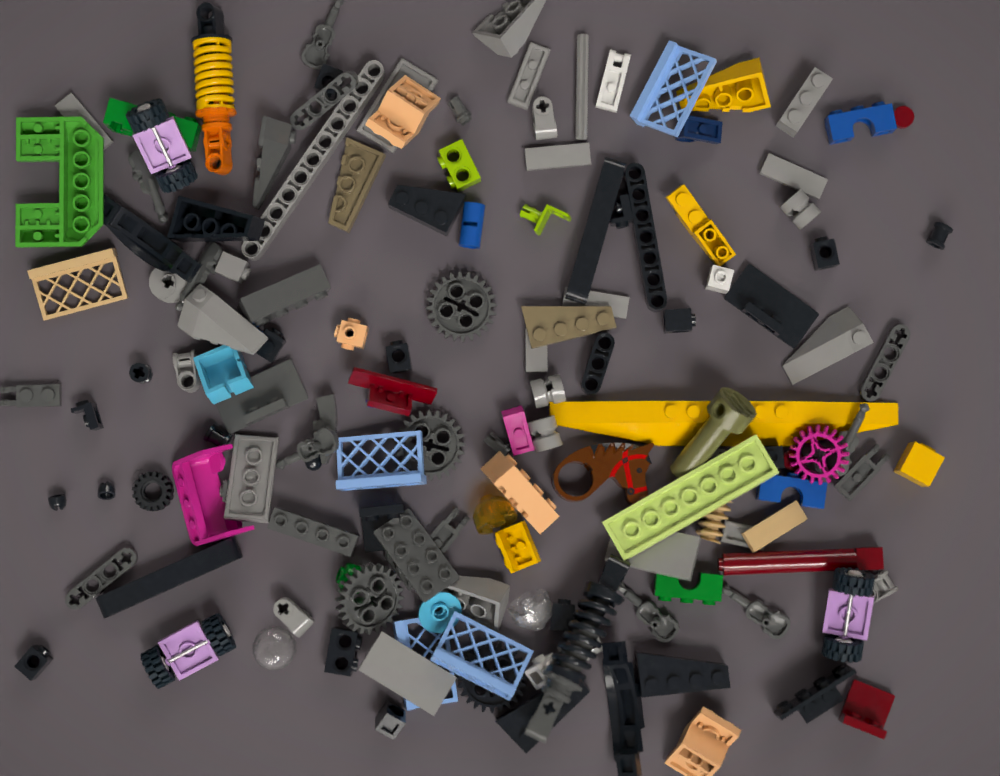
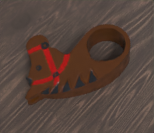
M601 443L579 449L567 456L554 470L552 476L554 491L565 501L580 502L588 498L607 479L611 478L619 488L624 489L626 502L629 505H633L648 496L645 474L649 465L652 464L648 454L653 448L654 443L642 447L629 443ZM570 463L584 464V467L591 471L589 473L591 485L584 495L570 496L561 489L558 475L563 466Z

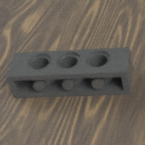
M274 507L267 527L268 529L349 557L353 556L360 535L278 507Z

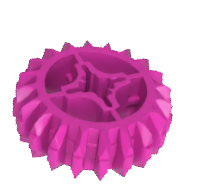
M816 425V432H813L812 427L809 426L807 427L808 435L801 430L799 434L802 439L794 437L793 440L798 443V446L790 445V449L796 451V453L789 454L790 458H796V461L791 462V466L799 465L795 473L798 474L803 471L804 474L801 478L803 480L808 475L811 476V484L814 483L815 478H818V484L822 485L824 477L828 483H831L830 475L838 479L839 474L836 470L844 473L845 468L841 464L848 465L849 463L847 459H843V456H849L850 452L842 450L848 446V443L840 444L839 441L844 436L840 435L836 439L834 435L837 433V430L834 429L829 434V426L827 425L824 427L823 432L820 425ZM817 437H824L830 440L834 446L823 447L817 440ZM810 439L812 451L810 454L802 457V447ZM816 448L824 452L829 451L822 457V460H818L815 457L809 458L817 452ZM837 452V462L829 470L827 457ZM815 462L822 472H815L804 463Z

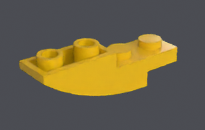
M684 184L665 197L677 213L678 219L715 265L722 266L736 255L714 222L707 217Z

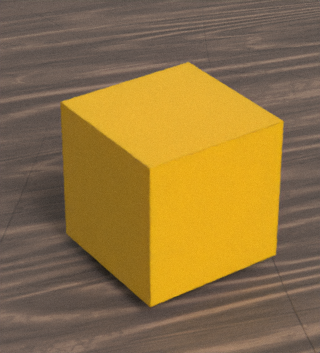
M910 442L907 444L893 472L921 487H930L945 457L923 443Z

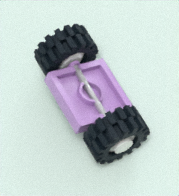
M159 98L156 100L152 99L128 111L125 116L133 130L132 136L150 173L157 172L155 178L162 192H175L177 189H183L184 186H189L190 183H193L198 178V174L190 160L192 155L174 117L169 118L170 115L163 100Z
M851 567L835 569L832 588H829L822 633H826L821 652L823 656H827L829 659L833 658L834 661L840 660L844 663L845 661L848 663L861 661L864 647L863 640L868 638L874 595H872L875 581L874 574L865 570H859L858 568L852 569Z
M219 613L201 622L202 626L197 620L159 640V646L156 645L140 654L142 665L145 667L144 670L156 688L160 689L175 681L174 674H176L180 681L219 660L218 656H222L236 648L233 635Z

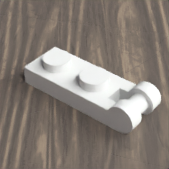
M610 49L595 108L617 112L631 54L625 53L622 55ZM614 61L622 63L621 68L613 66Z

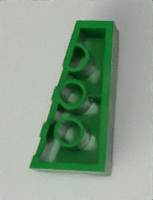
M109 98L103 123L112 132L133 137V130L125 115L132 108L138 106ZM168 112L169 118L174 117L189 151L196 152L201 133V126L197 123V120L191 117H184L182 119Z

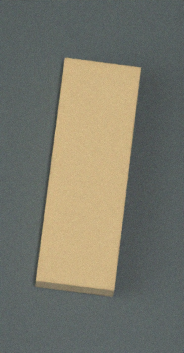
M797 500L741 534L753 553L808 518Z

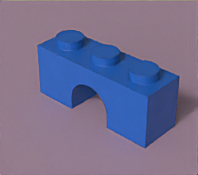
M885 102L874 103L869 108L856 106L848 112L835 110L830 112V115L824 120L829 145L851 141L854 138L853 125L857 122L865 123L869 127L871 137L890 134L897 129L892 103L885 104Z
M787 473V477L778 476L777 474L757 486L756 500L780 503L782 492L786 488L792 487L799 493L800 506L824 509L828 483L823 482L822 485H819L818 478H815L814 483L811 484V476H809L808 480L800 479V474Z

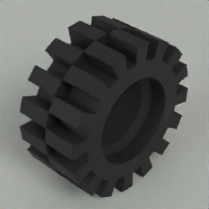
M159 472L141 474L139 479L135 480V486L132 487V491H134L132 497L135 498L136 505L147 511L165 509L164 507L168 506L170 500H173L174 497L172 496L174 492L172 481ZM151 483H156L161 488V495L156 500L148 499L145 494L146 487Z

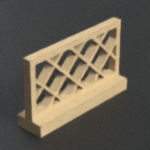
M116 248L28 270L29 279L32 280L43 321L127 299L128 294L118 263ZM113 262L115 272L111 278L100 272L104 264ZM99 265H100V267L98 268V270H96V269L93 268V267H95V266H99ZM88 268L96 273L91 283L79 278L84 269ZM79 271L77 276L72 274V272ZM65 274L75 278L69 289L59 284L61 277ZM98 275L109 280L104 291L93 286ZM58 276L56 281L50 279ZM47 280L54 284L49 294L40 290L38 281ZM77 281L88 286L83 297L72 291ZM112 282L120 286L122 296L113 297L106 293ZM56 286L67 291L62 302L51 297ZM91 288L102 294L98 302L93 303L86 299ZM70 294L81 299L78 306L73 309L65 305ZM49 299L60 305L56 313L50 315L47 314L45 307ZM83 302L88 303V305L81 306ZM62 307L68 309L65 311H61Z

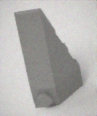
M515 0L510 3L506 2L502 5V11L495 16L490 14L472 33L497 55L512 58L525 44L546 0Z
M199 284L185 298L177 326L192 338L197 340L204 339L215 345H226L231 349L252 355L268 340L266 335L203 285Z
M848 306L829 316L782 367L789 381L794 385L874 342L863 322Z
M459 576L458 581L442 591L456 596L461 604L462 614L496 632L499 631L509 601L510 585L490 578Z

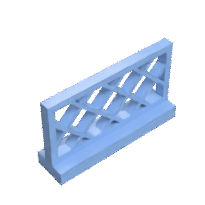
M669 40L630 117L639 126H647L678 138L717 60L681 47L676 42ZM682 54L688 55L690 62L680 66L678 61ZM703 61L708 62L706 69L700 72L697 71L696 64ZM693 67L695 74L683 78L682 71ZM679 73L680 81L670 85V77ZM697 79L698 84L696 88L688 91L686 83ZM683 86L685 93L674 98L672 90ZM669 92L671 99L660 104V96ZM687 98L688 103L686 107L678 110L676 102ZM673 105L675 112L664 117L662 109ZM659 111L660 119L654 122L648 121L652 113ZM677 117L678 123L674 130L668 128L666 122Z
M421 430L338 438L337 490L352 491L427 484L426 475H424L423 437ZM416 436L417 445L411 451L403 443L408 437ZM388 438H393L398 443L391 452L382 446ZM367 440H372L377 445L370 454L361 448ZM343 442H351L355 446V449L349 456L343 452ZM401 446L409 452L402 462L393 456ZM380 448L388 455L381 464L372 458ZM358 450L367 456L360 466L351 460ZM412 456L418 461V470L410 471L404 466ZM391 458L399 464L394 472H388L383 468ZM369 460L378 466L372 474H367L362 470ZM348 462L357 468L351 476H344V467Z
M455 611L430 661L510 701L534 651ZM456 618L465 623L466 631L455 633L453 624ZM480 630L485 633L487 640L476 644L472 632ZM469 634L472 645L461 648L457 637ZM454 638L457 650L449 652L442 648L446 640ZM497 640L504 642L506 651L495 654L492 642ZM488 644L492 655L480 658L477 647ZM473 648L477 660L468 662L464 659L462 652ZM520 650L527 654L523 662L515 664L511 652ZM508 654L512 665L500 668L497 657ZM493 658L497 670L488 672L484 669L482 662ZM513 668L516 675L513 684L504 679L503 671Z
M419 617L393 621L395 640L410 649L417 642L426 649L422 655L424 658L428 652L434 653L430 649L438 639L441 640L440 636L442 633L436 635L429 632L435 636V639L429 647H426L418 641L426 630L424 627L416 638L408 632L407 624L417 623L423 627ZM409 637L414 640L411 645ZM446 640L444 642L445 649L451 652L450 640ZM456 682L451 687L452 697L445 698L442 704L458 701ZM403 698L404 709L413 710L420 708Z

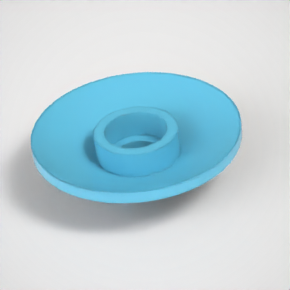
M440 592L429 601L421 603L418 611L419 621L429 632L443 633L454 612L462 613L461 604L453 594ZM456 618L453 627L458 623L459 619Z

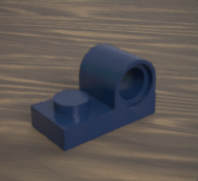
M689 115L678 138L675 137V140L680 142L701 141L719 144L721 143L722 122Z

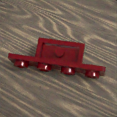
M357 367L353 368L348 379V383L351 385L369 389L367 406L409 416L411 413L412 400L432 404L437 394V388Z

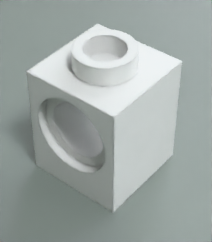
M712 265L705 289L727 294L734 270Z

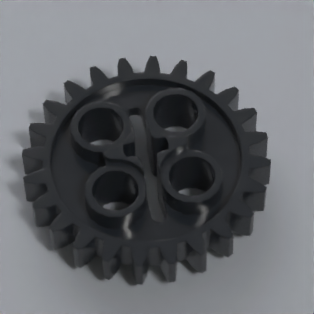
M499 641L497 647L492 642L495 654L506 651V647L502 648L501 641ZM482 645L478 649L480 658L492 655L489 646ZM475 651L474 653L465 652L468 656V659H465L466 661L472 662L477 660ZM517 651L511 652L515 664L523 660L522 657L515 658ZM508 654L497 657L498 661L503 659L509 663V666L512 665ZM486 660L487 668L485 670L490 672L489 660ZM513 668L503 671L504 679L513 684L516 679ZM523 674L521 679L528 678L526 674ZM459 675L456 676L457 679L462 680L457 685V688H464L460 695H468L466 703H470L473 700L475 702L474 709L482 705V712L486 710V707H490V711L493 713L495 707H498L499 711L502 712V705L504 704L509 709L511 708L510 702L495 693L494 696H490L489 690L482 694L477 693L474 688L475 683ZM521 679L510 701L512 700L517 703L518 700L515 695L523 696V692L519 688L526 687L527 684L522 682Z

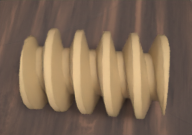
M725 504L703 517L705 521H698V525L703 529L695 530V533L702 539L721 544L716 537L723 536V533L718 529L726 528V525L721 520H728L729 517L724 514V511H731V508Z

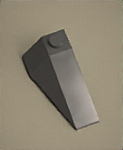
M266 116L262 117L259 136L262 155H259L256 164L257 172H260V176H256L252 206L255 210H260L291 150V144L296 142L297 134L291 124Z

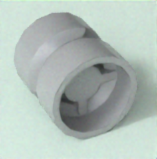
M802 189L780 207L787 217H793L792 222L799 230L821 213V210L814 203L808 202L809 197Z
M560 374L548 376L546 381L542 378L530 381L536 409L548 406L549 402L557 404L566 401Z
M555 415L527 423L530 434L535 437L532 440L535 452L563 445L560 433L555 430L558 427Z

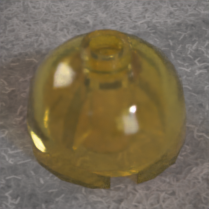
M492 494L483 496L480 499L481 502L477 504L473 511L474 525L478 534L481 535L494 533L493 528L501 526L502 530L510 526L517 520L518 516L514 506L506 497L493 496Z

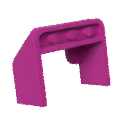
M232 444L201 450L174 461L172 464V474L189 538L195 546L236 536L255 529L254 525L242 528V521L224 519L226 502H223V498L220 497L221 483L218 472L224 469L226 463L222 452L232 449Z

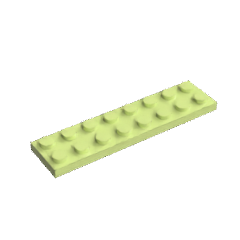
M755 434L602 523L622 559L626 561L779 474V471Z

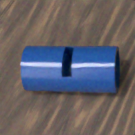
M464 202L459 238L460 247L480 249L486 205L476 202Z

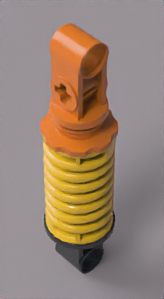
M205 2L199 5L196 12L198 35L191 38L193 50H195L193 52V58L195 59L193 61L195 67L194 81L196 83L195 98L197 100L195 115L203 119L201 129L204 132L203 143L206 168L210 172L227 175L233 167L231 154L232 140L230 137L232 124H230V118L237 115L234 104H232L235 102V98L230 96L234 94V88H232L234 81L231 79L233 78V72L230 71L233 69V65L230 63L232 56L229 55L232 53L231 43L233 41L231 36L224 34V14L222 10ZM212 11L211 17L208 18L209 13ZM221 160V165L217 168V163Z

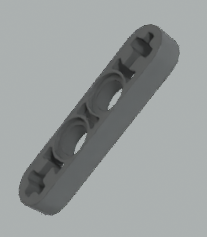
M346 70L338 75L291 115V125L297 130L307 128L358 85L357 74L354 71ZM350 77L352 79L350 84L345 85L341 89L339 85L345 81V78ZM327 89H334L337 92V98L330 99L327 96ZM313 101L321 104L322 109L320 112L312 110L311 103ZM307 112L309 116L299 123L297 119Z
M902 324L896 325L889 331L860 387L859 395L862 400L873 402L880 397L910 339L911 334L907 326ZM902 329V334L905 337L898 340L897 345H900L899 348L895 344L889 343V341L894 342L897 338L895 331ZM886 348L894 349L896 354L894 359L888 360L885 358L884 351ZM877 367H882L885 370L886 374L883 379L875 377L874 370ZM869 379L876 383H881L880 387L875 385L873 388L875 396L868 398L865 388L869 389L873 382H869Z
M123 548L67 593L65 597L67 607L75 610L88 604L137 563V552L132 548ZM124 552L126 554L131 553V563L124 562L122 565L119 566L116 562H114L115 559L117 560V562L122 561L125 558L123 555ZM109 565L116 569V574L112 578H108L105 575V568ZM91 579L99 583V588L95 592L90 591L87 586ZM83 591L89 595V598L83 595L79 599L80 604H72L71 602L73 600L72 595H80Z

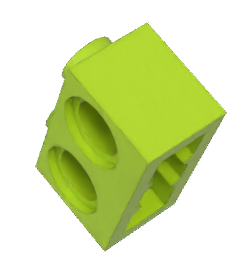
M462 139L439 150L440 157L437 160L442 170L446 168L450 175L446 178L451 189L456 188L457 192H460L481 182V177ZM450 153H457L459 155V159L455 162L449 161L447 157ZM466 172L469 177L466 181H459L457 179L458 173Z

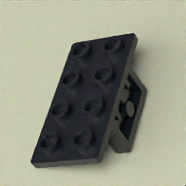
M751 264L746 266L724 297V300L793 349L796 348L819 316L818 312Z
M839 665L831 671L833 674L829 677H820L813 682L814 686L806 690L804 688L795 693L794 696L796 698L789 702L785 700L776 706L777 710L773 713L780 720H784L798 711L805 723L808 724L844 701L836 686L856 674L857 671L848 665Z

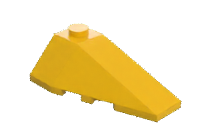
M760 57L737 63L709 76L692 111L722 109V112H729L732 109L742 110V112H753L771 107ZM698 82L686 86L687 90L695 89ZM683 88L676 91L677 96L685 93ZM687 98L679 101L681 109L686 107L688 103Z

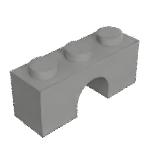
M814 67L776 124V127L794 138L833 78Z

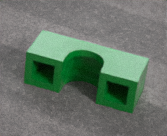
M655 573L653 595L658 596L659 601H671L673 597L680 598L682 603H693V600L696 599L702 600V604L715 605L716 601L721 602L723 575L699 573L696 586L691 589H684L680 585L678 578Z

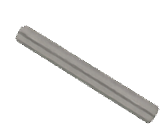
M588 34L577 35L576 140L587 139Z

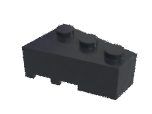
M397 185L388 202V206L390 209L442 235L448 236L466 201V194Z

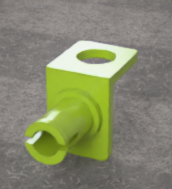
M525 204L522 207L524 211L521 210L520 217L536 223L534 231L538 236L541 235L551 214L569 222L571 221L569 214L548 204L542 212Z

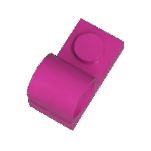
M522 405L501 411L513 456L533 451L534 446Z

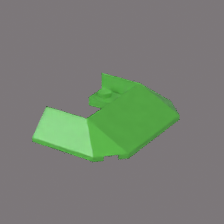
M16 117V161L59 162V203L16 204L15 247H82L104 225V138L82 117Z

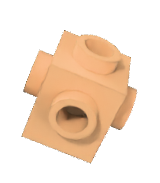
M348 318L347 321L341 320V325L337 324L334 337L337 338V342L341 344L343 349L354 351V347L364 349L369 328L368 326L361 325L360 320ZM353 331V336L348 337V333Z

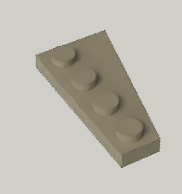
M346 137V147L341 160L340 176L337 179L336 195L333 198L328 223L350 233L386 155Z
M521 306L531 349L617 328L611 306Z

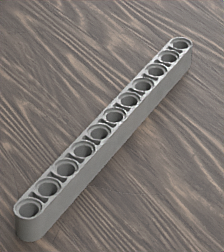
M371 60L364 66L358 75V85L339 102L260 217L265 220L264 227L270 228L269 235L260 237V241L243 242L241 250L249 260L257 261L264 255L384 80L385 71L379 61ZM373 68L380 70L377 76H371L369 72ZM360 86L368 87V91L365 94L357 93V89ZM349 103L356 105L355 110L352 112L345 110L346 105ZM336 121L344 123L343 127L339 130L333 129V124ZM328 138L332 140L329 147H321L323 139ZM313 156L319 157V162L316 165L308 164L309 159ZM306 174V181L304 183L296 182L298 175ZM287 192H294L295 197L293 200H284ZM274 210H282V216L280 218H272V213ZM251 245H257L258 247L254 255H249L247 252L248 247Z

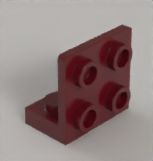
M854 679L838 721L885 740L888 731L883 728L895 695Z

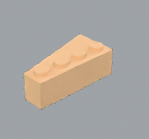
M499 451L480 469L536 531L541 534L560 517L554 511L557 508L556 505L549 498L545 500L541 496L544 492L536 484L532 486L529 483L531 479L523 469L519 471L515 467L518 463L509 454L505 457Z

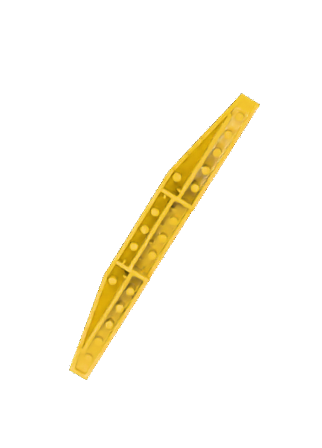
M710 401L561 402L557 404L549 402V416L555 415L557 425L647 444L654 443L656 446H686L710 417L707 411V405ZM749 401L755 408L757 415L743 433H730L720 446H736L755 434L763 446L798 445L793 440L794 437L802 439L799 434L801 430L808 435L807 427L809 426L812 427L813 432H816V425H820L822 432L826 425L829 426V434L836 429L837 433L834 437H838L841 431L849 430L862 403H867L870 410L865 413V418L857 433L898 425V403ZM817 437V440L826 439L824 437Z

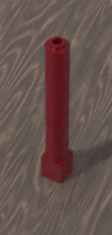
M883 547L722 553L721 558H718V571H722L723 576L835 571L836 568L841 567L858 568L859 570L884 569Z

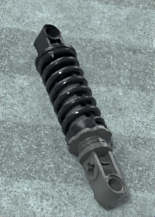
M610 554L599 582L586 581V586L583 590V595L586 599L578 601V607L581 610L573 611L572 615L575 620H571L567 624L570 631H565L562 634L565 642L557 644V649L561 653H554L552 655L554 664H549L543 671V674L548 678L546 685L541 688L545 694L525 731L526 735L545 744L563 703H570V696L573 691H582L586 675L581 673L583 668L586 670L591 669L592 665L586 662L588 657L591 659L597 657V654L591 650L593 646L601 648L602 643L597 641L599 636L603 638L607 636V632L599 627L601 624L608 627L612 625V621L604 616L606 613L616 616L617 610L613 608L615 605H621L625 601L617 593L621 581L625 578L631 565L630 562ZM549 703H552L555 712H550L549 715H546L543 706H548Z

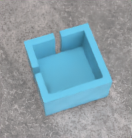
M222 345L193 358L205 394L213 405L231 398V393L233 392L235 395L254 388L241 351Z

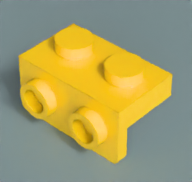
M525 520L495 532L496 544L502 551L504 564L510 573L541 562Z

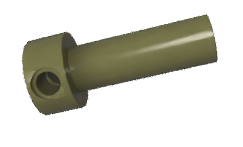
M722 387L707 405L710 417L670 465L671 472L677 478L705 464L730 433H743L757 415L755 408L746 397L728 387Z

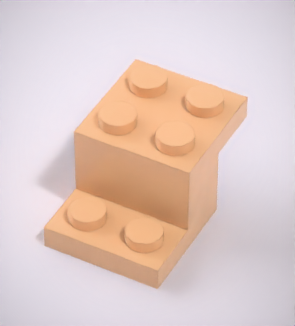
M404 75L387 90L378 111L368 118L366 126L375 134L381 135L390 141L392 145L402 149L420 132L427 116L439 104L441 98Z
M703 706L684 728L677 746L667 756L665 764L684 776H713L721 767L729 747L739 737L741 729Z

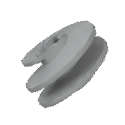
M157 268L152 271L149 278V287L152 294L166 303L179 302L180 294L188 283L177 274L165 273ZM172 280L174 281V285H169L168 288V285H166V281Z

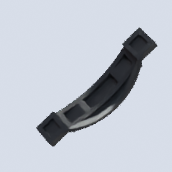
M104 195V224L130 251L149 265L165 273L177 274L185 281L191 283L202 264L152 225L122 207L109 196Z
M626 642L602 643L604 657L602 664L610 714L613 753L617 764L618 776H641L639 753L643 752L641 729L645 728L640 683H635L633 662H628Z

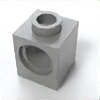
M223 251L215 272L242 284L243 280L246 281L248 279L251 269L247 261Z

